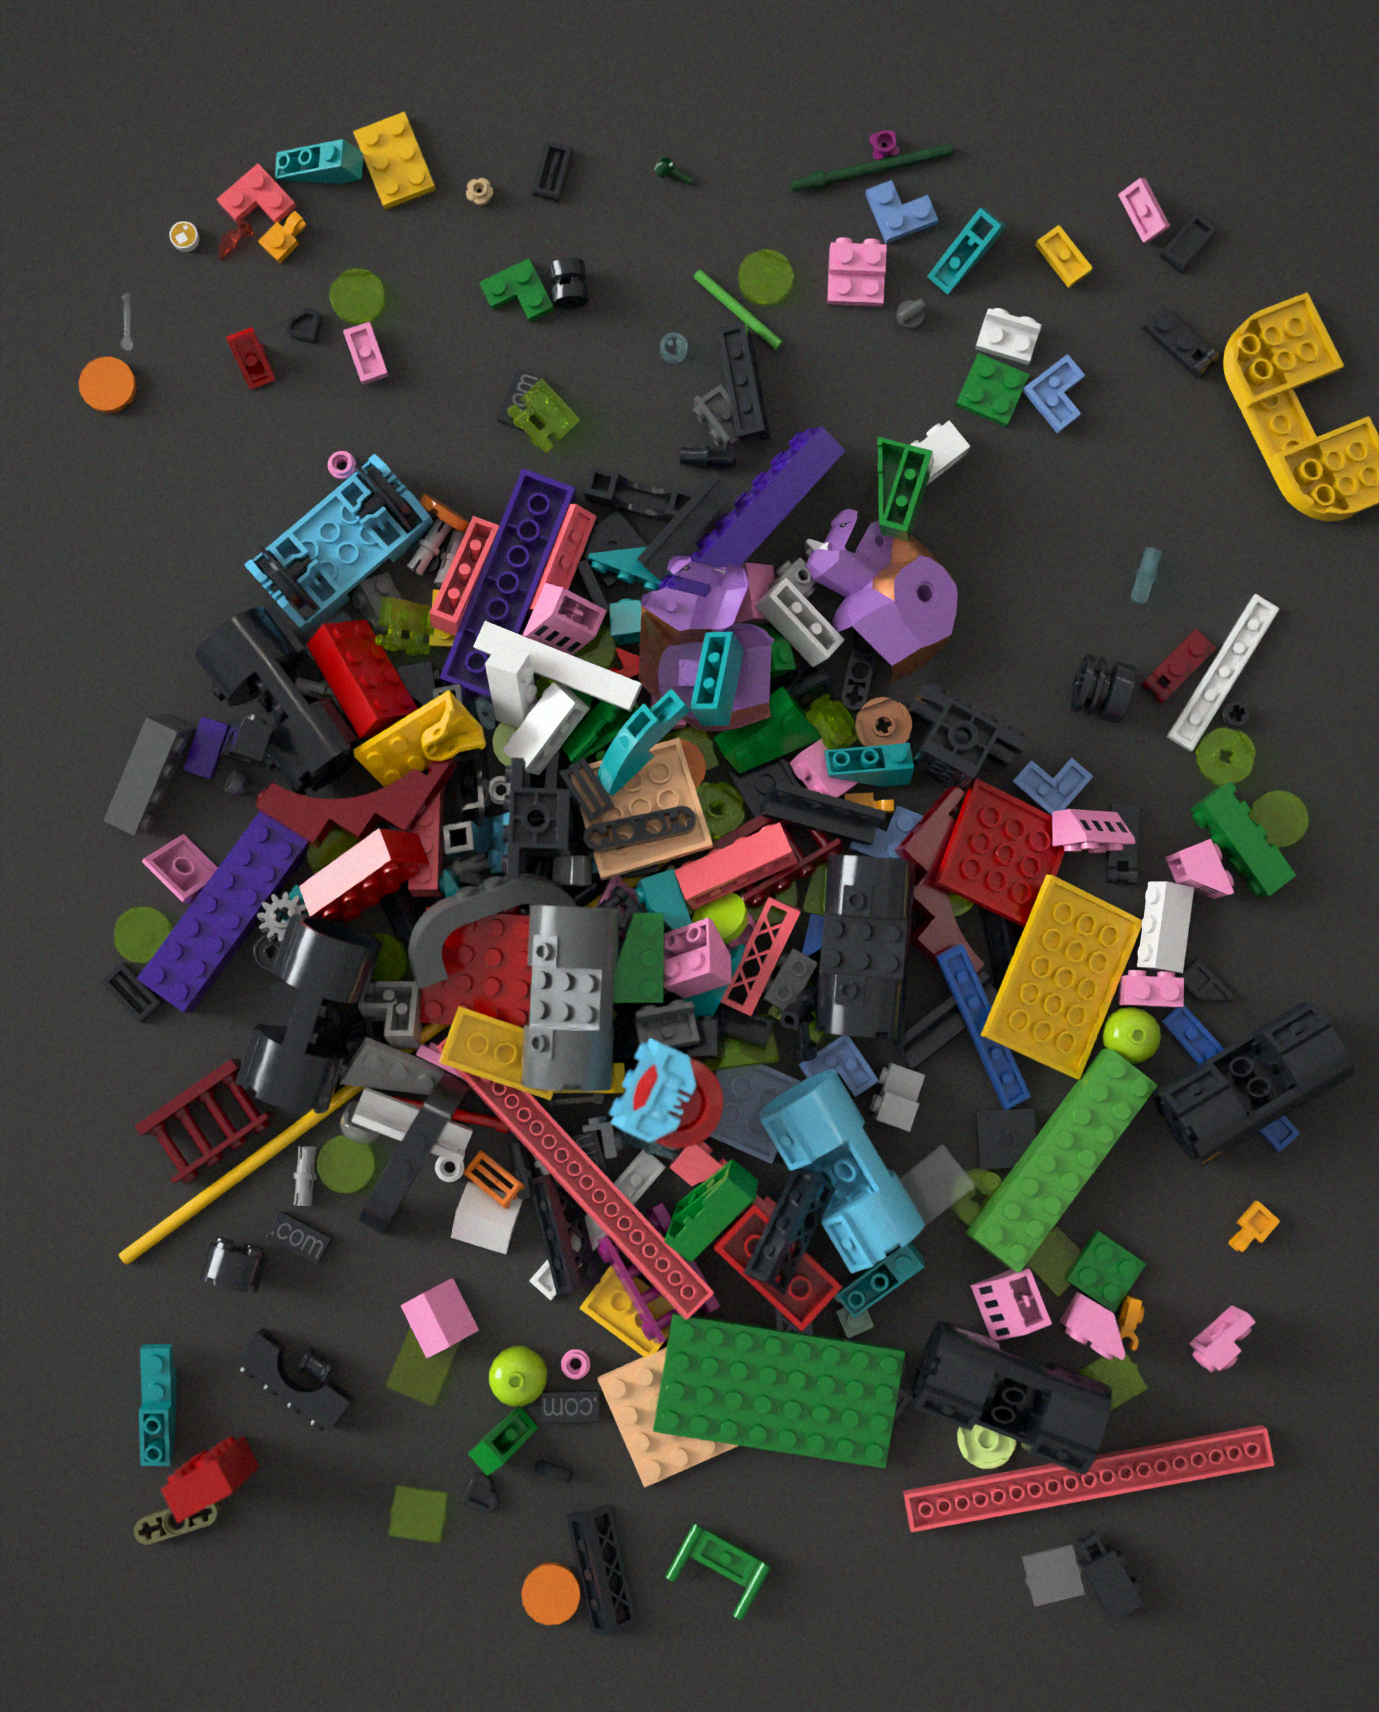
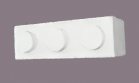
M950 421L946 422L943 426L938 423L927 432L928 437L921 443L916 440L910 444L933 451L934 464L927 485L966 456L969 451L970 445Z
M787 578L773 586L755 605L812 667L828 659L844 641V638Z
M498 644L485 663L495 718L497 721L519 728L524 722L527 713L538 703L537 687L535 686L533 676L534 668L531 664L530 653Z
M553 682L550 687L545 689L542 698L536 706L527 713L524 722L518 730L510 736L503 751L510 758H524L526 762L525 772L540 775L590 708L568 687Z
M1167 881L1148 882L1137 967L1162 972L1183 973L1194 887Z

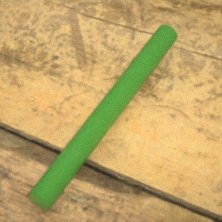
M701 269L696 272L693 277L775 350L779 349L783 341L705 272Z

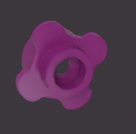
M892 130L880 131L877 134H872L869 138V143L874 149V159L881 160L883 157H894L899 154L900 149L896 146V134Z

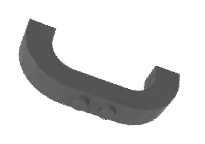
M521 873V880L508 879L506 876L501 878L494 876L486 879L483 882L484 884L477 887H463L457 890L455 895L442 899L430 907L415 925L408 947L409 964L414 980L419 988L422 989L448 979L442 961V947L449 934L458 927L520 904L577 907V905L555 882L541 875Z

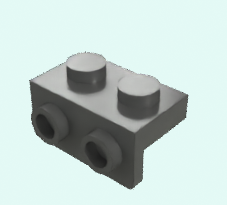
M721 384L702 398L699 395L694 398V409L692 411L701 424L705 422L710 428L709 435L717 446L721 444L725 450H728L742 440H739L736 434L730 396Z
M388 572L361 581L351 592L354 606L361 612L364 620H367L378 641L382 640L387 633L410 626L414 621Z
M794 948L789 954L784 951L776 964V967L780 968L775 978L770 976L763 990L766 993L763 1000L772 1005L774 1004L782 1010L791 1002L795 1003L798 994L803 990L816 968L817 962Z
M676 1000L670 1002L668 1006L658 1008L655 1005H648L635 1012L634 1024L639 1047L642 1041L648 1043L650 1038L671 1048L699 1044L700 1039L693 1013V1001Z
M607 1115L588 1119L589 1124L583 1126V1132L601 1129L605 1158L618 1157L619 1150L624 1148L622 1132L616 1131L615 1125L611 1123L612 1120L607 1119Z

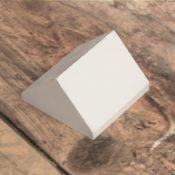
M468 1181L456 1210L451 1238L507 1254L523 1200L517 1197L510 1202L511 1206L505 1209L474 1182ZM493 1189L501 1197H506L507 1194L505 1192Z

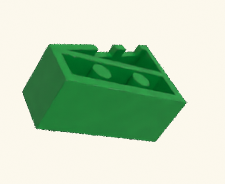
M877 436L879 526L881 535L909 542L934 464L933 451Z
M783 686L769 697L771 717L740 728L725 730L714 738L724 757L739 773L822 738L812 720Z
M601 700L561 746L571 764L578 763L583 757L588 764L603 760L608 748L621 728L640 708L638 703L635 702L630 712Z
M633 912L617 959L613 1003H663L664 913Z
M730 1160L676 1203L664 1242L691 1263L745 1208L752 1205L757 1197L755 1192L759 1180L736 1161Z

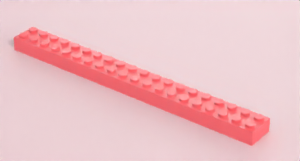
M447 1037L436 1046V1050L440 1054H442ZM454 1068L685 1320L714 1294L710 1287L675 1250L664 1242L665 1239L530 1093Z
M1263 1425L1100 1454L1097 1455L1096 1460L1085 1476L1051 1463L904 1490L903 1495L909 1528L911 1532L1264 1468L1274 1466L1267 1428Z

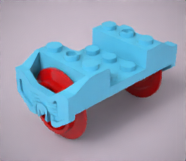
M651 1038L648 1043L642 1041L635 1056V1059L640 1060L636 1070L629 1069L622 1084V1087L627 1088L626 1092L620 1099H615L609 1115L614 1116L611 1123L621 1130L649 1143L655 1141L671 1148L690 1147L705 1140L717 1127L723 1111L722 1089L715 1074L703 1063L692 1059L689 1055L677 1049L668 1047Z

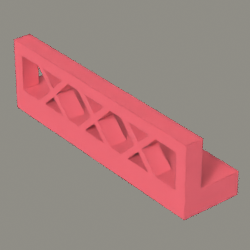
M569 504L529 606L532 613L545 583L562 587L566 590L570 587L597 517L577 504Z
M768 897L746 944L742 960L732 978V983L729 984L721 1003L749 1016L752 1015L801 912L799 908ZM771 905L786 911L782 922L774 926H770L767 918ZM765 920L767 928L760 930ZM778 928V931L774 937L772 930ZM769 932L772 939L769 949L758 953L754 942L756 937ZM753 947L755 954L748 956L751 948ZM766 954V956H765V958H764V960H763V962H762L760 956ZM757 958L760 966L757 975L746 978L742 969L744 962ZM740 973L742 980L735 982ZM753 981L751 987L749 988L748 982ZM744 984L748 994L743 1004L728 998L733 987Z

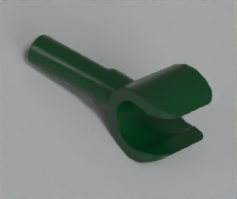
M663 157L656 163L654 172L660 178H665L671 173L673 176L691 185L693 178L678 170L671 158Z

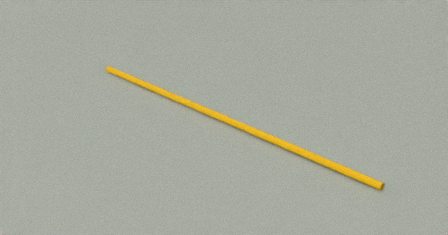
M669 861L659 863V869ZM649 875L627 879L624 877L622 881L633 889L640 879L649 877ZM602 894L585 907L596 908ZM426 1024L422 1027L420 1045L428 1042L449 1025ZM395 1048L408 1054H412L414 1051L417 1050L407 1048ZM343 1086L333 1094L327 1112L316 1114L313 1112L314 1109H312L120 1252L119 1257L126 1265H129L361 1092L365 1087Z

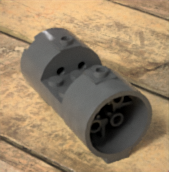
M530 905L527 965L532 966L530 1022L524 1025L522 1085L524 1087L556 1091H606L611 1089L614 1028H612L614 978L618 959L620 909Z

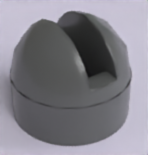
M233 770L227 778L224 791L233 795H242L246 792V789L242 786L249 785L247 777Z

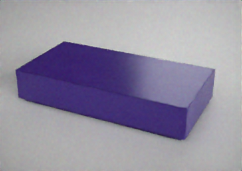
M201 717L183 770L212 780L221 756L220 751L229 725Z

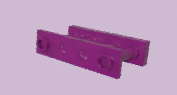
M660 1203L646 1210L649 1215L647 1221L665 1239L671 1218L663 1203ZM608 1236L597 1239L600 1244L597 1247L598 1252L605 1263L610 1262L643 1322L641 1329L645 1337L649 1341L653 1340L654 1343L664 1342L665 1338L661 1330L671 1324L672 1313L679 1312L674 1308L654 1320L646 1305L662 1294L655 1286L640 1294L632 1278L642 1272L634 1264L625 1268L618 1255V1252L621 1251L614 1242H611ZM683 1258L684 1261L707 1284L695 1260H693L690 1263L685 1258ZM714 1294L698 1310L702 1309L703 1313H709L720 1307Z

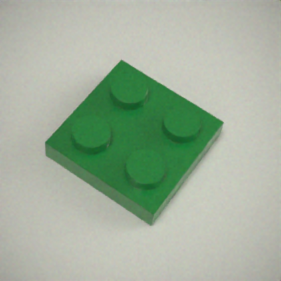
M978 353L955 406L1006 428L1030 374Z
M1095 1230L1064 1279L1115 1313L1146 1263L1101 1232Z

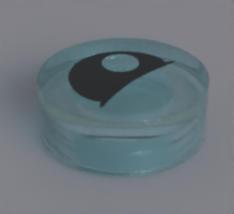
M673 332L666 334L662 338L660 353L666 361L677 363L686 357L688 344L683 335Z

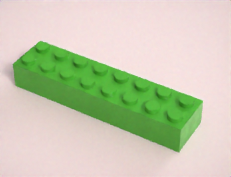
M1101 1049L965 1234L1009 1269L1020 1273L1158 1085L1113 1049Z

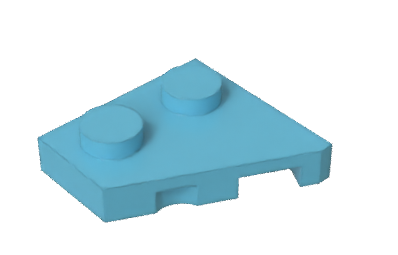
M509 813L492 817L491 850H489L487 857L490 874H506V872L501 870L502 854H507L508 842H503V825L509 823Z

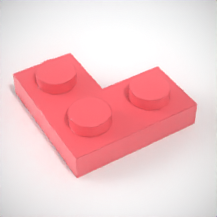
M256 164L217 198L218 203L237 223L257 206L274 223H279L297 207L295 202L259 164Z

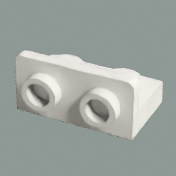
M988 309L975 349L1028 365L1042 325L1036 323L1030 317L1023 316L1019 318L1009 315V312L1004 309Z

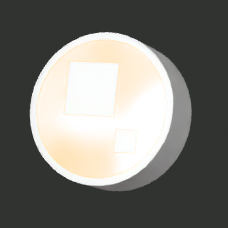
M186 221L178 222L170 230V240L179 251L189 252L198 246L200 236L193 224Z

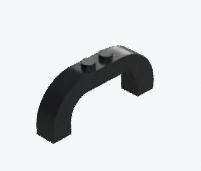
M461 684L433 689L434 699L450 690L481 725L474 702L468 691ZM486 746L482 750L480 748L466 750L453 756L457 764L454 770L457 824L443 826L445 854L452 859L485 854L490 847L492 811Z
M447 1071L439 1080L374 1187L362 1210L359 1222L383 1236L387 1235L401 1211L400 1206L450 1120L461 1109L472 1090L463 1078Z

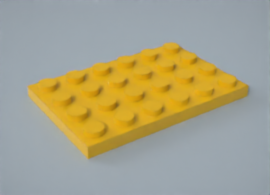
M1046 874L980 1036L1071 1078L1080 1080L1142 927V920L1053 875Z

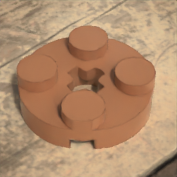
M887 697L875 698L864 704L857 714L854 726L855 734L863 747L906 743L912 730V719L907 708L900 702L898 703ZM879 719H883L884 722H890L891 726L887 729L888 733L883 734L882 731H877L876 726L879 724Z

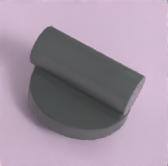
M919 299L917 301L908 300L903 302L898 307L896 314L899 324L908 329L918 327L923 322L925 315L924 309L926 305L924 301Z

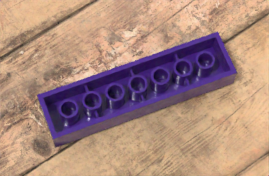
M823 426L815 429L808 428L803 433L799 431L789 441L791 445L785 453L781 451L771 460L770 464L772 467L767 473L761 472L752 481L751 484L754 487L748 493L743 492L733 502L734 509L729 514L727 512L723 513L714 523L716 528L712 533H705L695 544L698 548L691 555L687 553L685 556H689L693 562L717 568L727 567L728 564L740 567L840 458L845 450ZM671 574L666 575L658 584L660 589L666 587L706 597L711 591L709 584Z
M522 468L441 672L440 680L444 685L461 684L469 694L492 702L485 666L491 655L478 651L473 646L485 621L523 636L532 614L529 606L569 504H575L577 499L575 487Z
M259 812L137 979L182 1012L192 1013L260 921L257 914L266 912L262 902H266L269 905L273 903L272 894L279 895L314 846Z

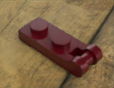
M1195 629L1144 680L1141 686L1146 690L1150 689L1157 696L1155 699L1162 704L1205 661L1216 647ZM1160 677L1168 683L1165 688L1157 681Z

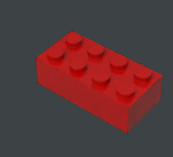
M367 620L322 624L306 644L359 738L376 736L418 710Z
M379 828L299 887L310 917L323 918L324 920L343 919L348 922L357 919L366 908L377 905L380 902L379 899L386 894L397 891L406 880L417 877L420 871L430 863L418 834Z
M753 1202L713 1244V1247L797 1328L803 1331L842 1288V1285L808 1252H805L785 1296L778 1294L765 1283L745 1275L744 1271L770 1220V1217ZM796 1241L793 1242L790 1248L791 1254L796 1247ZM782 1268L775 1279L777 1283H779L783 1274Z
M232 1435L219 1442L217 1446L210 1449V1452L206 1449L190 1458L191 1460L184 1463L175 1473L167 1477L169 1483L161 1491L178 1523L232 1494L260 1466L244 1435L236 1440Z

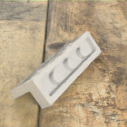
M365 1087L351 1122L402 1141L421 1108ZM450 1120L431 1153L461 1164L473 1129Z

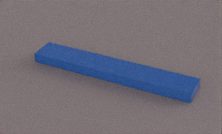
M959 943L936 955L935 958L1002 1107L1008 1110L1027 1100L1031 1095L1011 1050L980 1036L992 1007L965 946Z
M1185 1005L1184 1007L1174 1008L1160 1021L1197 1064L1208 1060L1224 1050L1221 1044ZM1285 1115L1258 1131L1276 1152L1282 1151L1300 1134L1298 1129Z

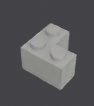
M378 981L372 998L367 996V999L362 1004L359 1003L358 1008L364 1019L371 1017L372 1021H386L384 1036L390 1047L419 1049L423 1023L420 1022L422 989L419 988L415 981Z
M889 1063L888 1068L883 1067L878 1081L882 1085L879 1095H873L868 1110L873 1112L871 1118L910 1132L919 1103H916L925 1075L893 1063Z

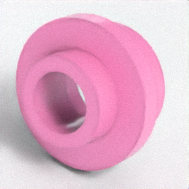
M346 451L335 452L328 460L329 472L337 479H347L355 472L354 466L356 461ZM341 462L347 463V467L344 470H339L338 465Z
M580 1349L569 1350L561 1361L563 1373L571 1379L583 1378L590 1369L589 1356ZM572 1359H579L581 1367L578 1369L573 1368L570 1364Z

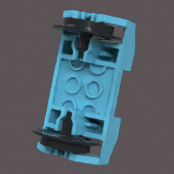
M375 453L362 467L355 465L354 469L356 472L266 549L261 545L259 547L261 553L253 560L250 559L244 564L305 634L350 600L346 594L388 558L392 563L395 562L434 524L430 515L419 501L398 480L397 476L393 475L390 468ZM413 511V513L417 516L418 519L415 528L407 534L403 530V528L395 521V519L407 531H410L411 527L408 523L407 517H409ZM277 560L285 567V571L279 566ZM296 582H298V583L300 584V586L307 592V594L314 600V602H315L321 609L318 610V609L314 606V604L307 598V596H306V595L300 590V588L295 584ZM291 600L299 610L306 605L317 612L312 616L301 617L289 601Z

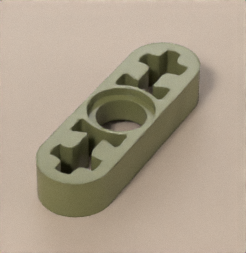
M217 1501L206 1507L211 1508L212 1512L208 1515V1518H206L205 1514L196 1516L193 1519L195 1524H192V1515L187 1517L182 1528H175L171 1525L170 1516L172 1511L170 1508L145 1515L136 1523L134 1536L141 1544L149 1545L209 1526L218 1518L220 1504ZM147 1522L149 1526H155L162 1522L163 1527L156 1529L151 1536L149 1532L144 1533L142 1530L147 1525Z

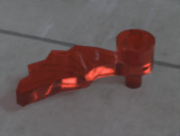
M242 220L238 223V230H230L227 232V235L222 236V241L218 245V258L220 260H223L237 246L238 240L242 237L253 235L254 232L251 224Z

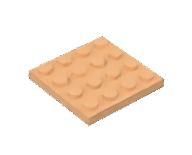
M680 738L655 744L650 749L654 757L613 797L606 791L615 806L613 809L589 822L581 808L580 810L587 829L594 824L678 806H686L694 811L696 816L695 828L686 835L602 853H593L601 881L713 848ZM602 760L589 764L596 776ZM580 769L579 772L601 807L605 806V802L584 769ZM574 774L570 775L574 786L591 813L595 812V807ZM680 814L679 820L670 822V816H666L667 831L672 830L671 824L680 823L681 827L687 826V821L691 820V818H685L684 814ZM652 819L646 824V830L652 834L659 833L663 827L662 823L657 819ZM628 825L621 826L617 831L618 837L622 840H628L634 834L633 828ZM612 828L607 829L609 833L607 836L602 837L599 835V832L593 833V838L589 839L594 841L595 845H600L601 839L608 837L610 838V843L615 842Z
M666 1347L652 1355L642 1357L598 1377V1382L644 1488L739 1446L653 1432Z

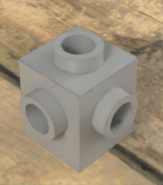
M800 557L792 563L787 560L776 571L779 576L768 587L771 589L777 583L787 578L807 598L815 590L812 585L816 581L811 578V572L806 568L807 562L803 561Z

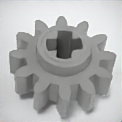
M284 892L282 900H279L276 895L272 894L273 903L271 905L262 902L266 913L257 914L259 920L265 922L259 928L261 932H268L267 938L269 941H273L278 936L279 942H282L288 921L282 920L280 922L279 917L281 915L286 917L288 914L289 918L294 914L307 916L303 915L308 912L306 904L300 906L301 899L298 895L290 901L287 892Z

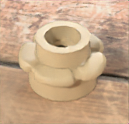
M485 178L473 179L467 185L466 196L475 205H485L493 196V188L490 187V182Z

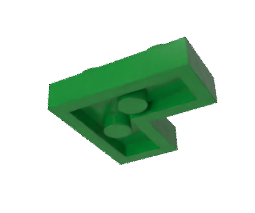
M529 258L479 282L492 310L518 299L529 322L554 311V307Z

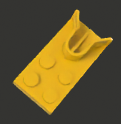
M448 690L355 748L354 757L386 787L404 777L414 768L422 772L429 768L433 760L443 761L466 750L476 748L482 750L486 746L482 726L452 692Z
M458 1006L439 1063L551 1100L554 1090L534 1089L522 1085L524 1028Z

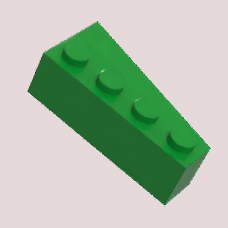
M1230 781L1214 789L1191 807L1192 818L1201 829L1205 828L1212 836L1210 838L1212 843H1216L1220 851L1223 850L1228 856L1230 867L1236 873H1241L1248 881L1246 886L1251 893L1261 898L1269 897L1295 877L1296 874L1276 845L1272 843L1267 844L1265 841L1268 839L1267 832L1261 824L1249 818L1251 809L1244 800L1239 801L1236 799L1233 792L1237 789Z

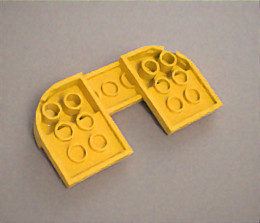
M1308 292L1254 313L1235 330L1228 340L1224 352V372L1234 398L1280 491L1297 510L1309 517L1322 521L1344 520L1379 504V435L1370 417L1367 416L1317 437L1293 390L1337 372L1344 367Z

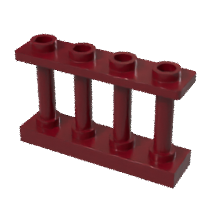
M761 814L715 841L713 848H709V850L725 848L733 844L738 838L749 837L760 832L767 825L781 824L787 834L798 863L782 872L779 871L770 875L771 878L757 887L754 883L743 887L746 893L740 898L749 909L750 907L757 908L767 901V897L775 892L782 893L791 887L792 882L797 879H805L814 874L817 867L824 863L828 864V855H841L844 848L840 838L830 843L825 834L809 830L820 849L805 857L786 828L787 823L762 817Z
M230 1059L134 1126L140 1136L151 1134L152 1137L156 1136L179 1171L178 1174L170 1179L173 1184L181 1181L184 1185L199 1176L198 1169L204 1165H207L208 1168L223 1159L221 1153L229 1148L232 1151L236 1150L247 1142L245 1138L253 1131L258 1134L271 1125L269 1120L275 1116L273 1111H268L261 1115L241 1085L235 1084L238 1077L237 1073L241 1067L238 1059ZM222 1083L224 1086L229 1087L252 1121L240 1131L235 1129L213 1096L215 1094L213 1089ZM197 1100L200 1103L204 1102L228 1138L215 1148L212 1147L189 1113L191 1111L189 1106ZM173 1117L176 1120L180 1119L204 1155L191 1165L188 1164L166 1131L167 1125L165 1123Z

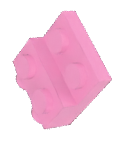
M838 238L836 243L831 242L827 305L883 307L887 245L880 244V241L877 239H867L864 241V244L853 243V240L850 238Z
M1231 1305L1189 1343L1194 1349L1191 1355L1203 1368L1206 1367L1211 1373L1215 1369L1218 1371L1222 1368L1228 1369L1237 1361L1238 1358L1236 1356L1241 1352L1234 1341L1245 1338L1252 1329L1250 1327L1255 1321L1247 1312Z

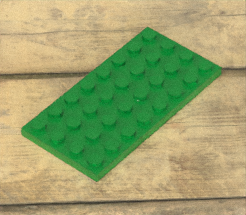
M673 1312L653 1432L886 1468L905 1351L901 1348L814 1334L808 1335L795 1331L779 1330L691 1315L685 1320L679 1313Z

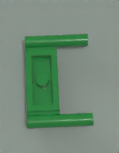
M693 1523L665 1577L675 1583L689 1556L725 1577L746 1587L733 1613L735 1618L743 1621L771 1566L706 1528L705 1530L702 1526Z

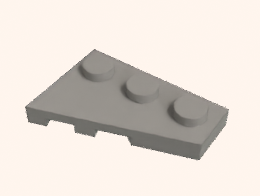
M366 1037L349 1062L350 1066L345 1079H340L339 1084L430 1095L445 1074V1069Z

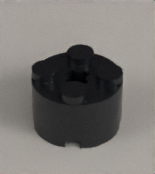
M217 1237L216 1242L209 1244L200 1279L206 1282L207 1277L215 1279L213 1285L225 1289L247 1292V1288L252 1287L253 1293L258 1292L267 1261V1256L262 1251L263 1247L246 1243L245 1247H240L233 1244L234 1240Z

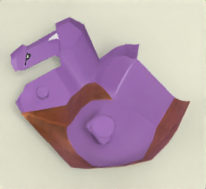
M846 509L841 511L830 522L832 529L823 545L811 552L806 568L811 572V578L814 581L846 597L835 612L833 628L840 632L852 626L892 665L893 677L891 683L924 666L948 642L952 634L957 611V587L952 575L922 543L912 535L909 542L881 535L879 520L870 523L855 553L847 551L845 544L857 521L858 512Z
M673 556L669 561L667 570H670L673 575L709 584L711 591L706 597L665 587L658 591L643 594L640 602L639 681L658 701L672 689L690 708L705 633L733 632L744 648L729 726H702L692 711L684 716L682 720L700 731H725L771 717L769 706L771 645L774 639L765 630L753 624L734 622L749 586L745 570L728 564L727 567L717 568L693 562L689 556Z

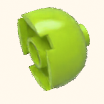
M1136 1007L1120 1008L1111 1013L1104 1023L1101 1031L1102 1045L1104 1049H1113L1131 1064L1143 1063L1151 1058L1159 1048L1161 1041L1160 1026L1155 1018L1143 1009Z
M512 1346L503 1350L494 1359L489 1370V1384L493 1394L502 1403L509 1406H525L534 1402L542 1394L547 1383V1367L544 1359L526 1346Z

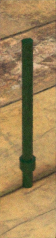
M951 143L825 173L822 170L812 172L811 176L791 180L790 186L792 192L812 187L816 190L826 187V184L953 155V148Z

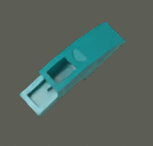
M672 689L651 708L643 704L621 728L608 748L596 777L612 797L654 757L650 749L691 711Z
M143 1344L140 1348L142 1405L139 1408L141 1466H170L172 1464L177 1397V1368H173V1344Z

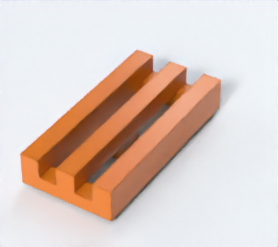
M482 1150L478 1152L463 1172L465 1176L505 1209L511 1206L510 1202L513 1199L515 1200L518 1197L517 1193L525 1187L523 1183ZM483 1159L514 1185L512 1189L482 1166L480 1161ZM476 1168L504 1191L507 1194L506 1197H501L472 1173L473 1170Z

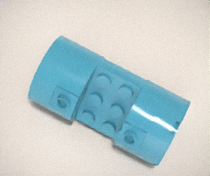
M834 1069L820 1072L801 1081L774 1098L758 1113L760 1121L790 1171L801 1167L818 1172L836 1188L821 1218V1223L851 1273L873 1267L878 1261L886 1258V1253L894 1250L899 1245L904 1247L922 1231L925 1222L895 1171L885 1167L862 1128L865 1120ZM821 1186L816 1194L817 1200H819L823 1191Z

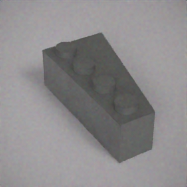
M169 714L146 717L104 822L133 836L145 833V831L147 832L154 822V814L162 802L165 792L197 731L196 727Z

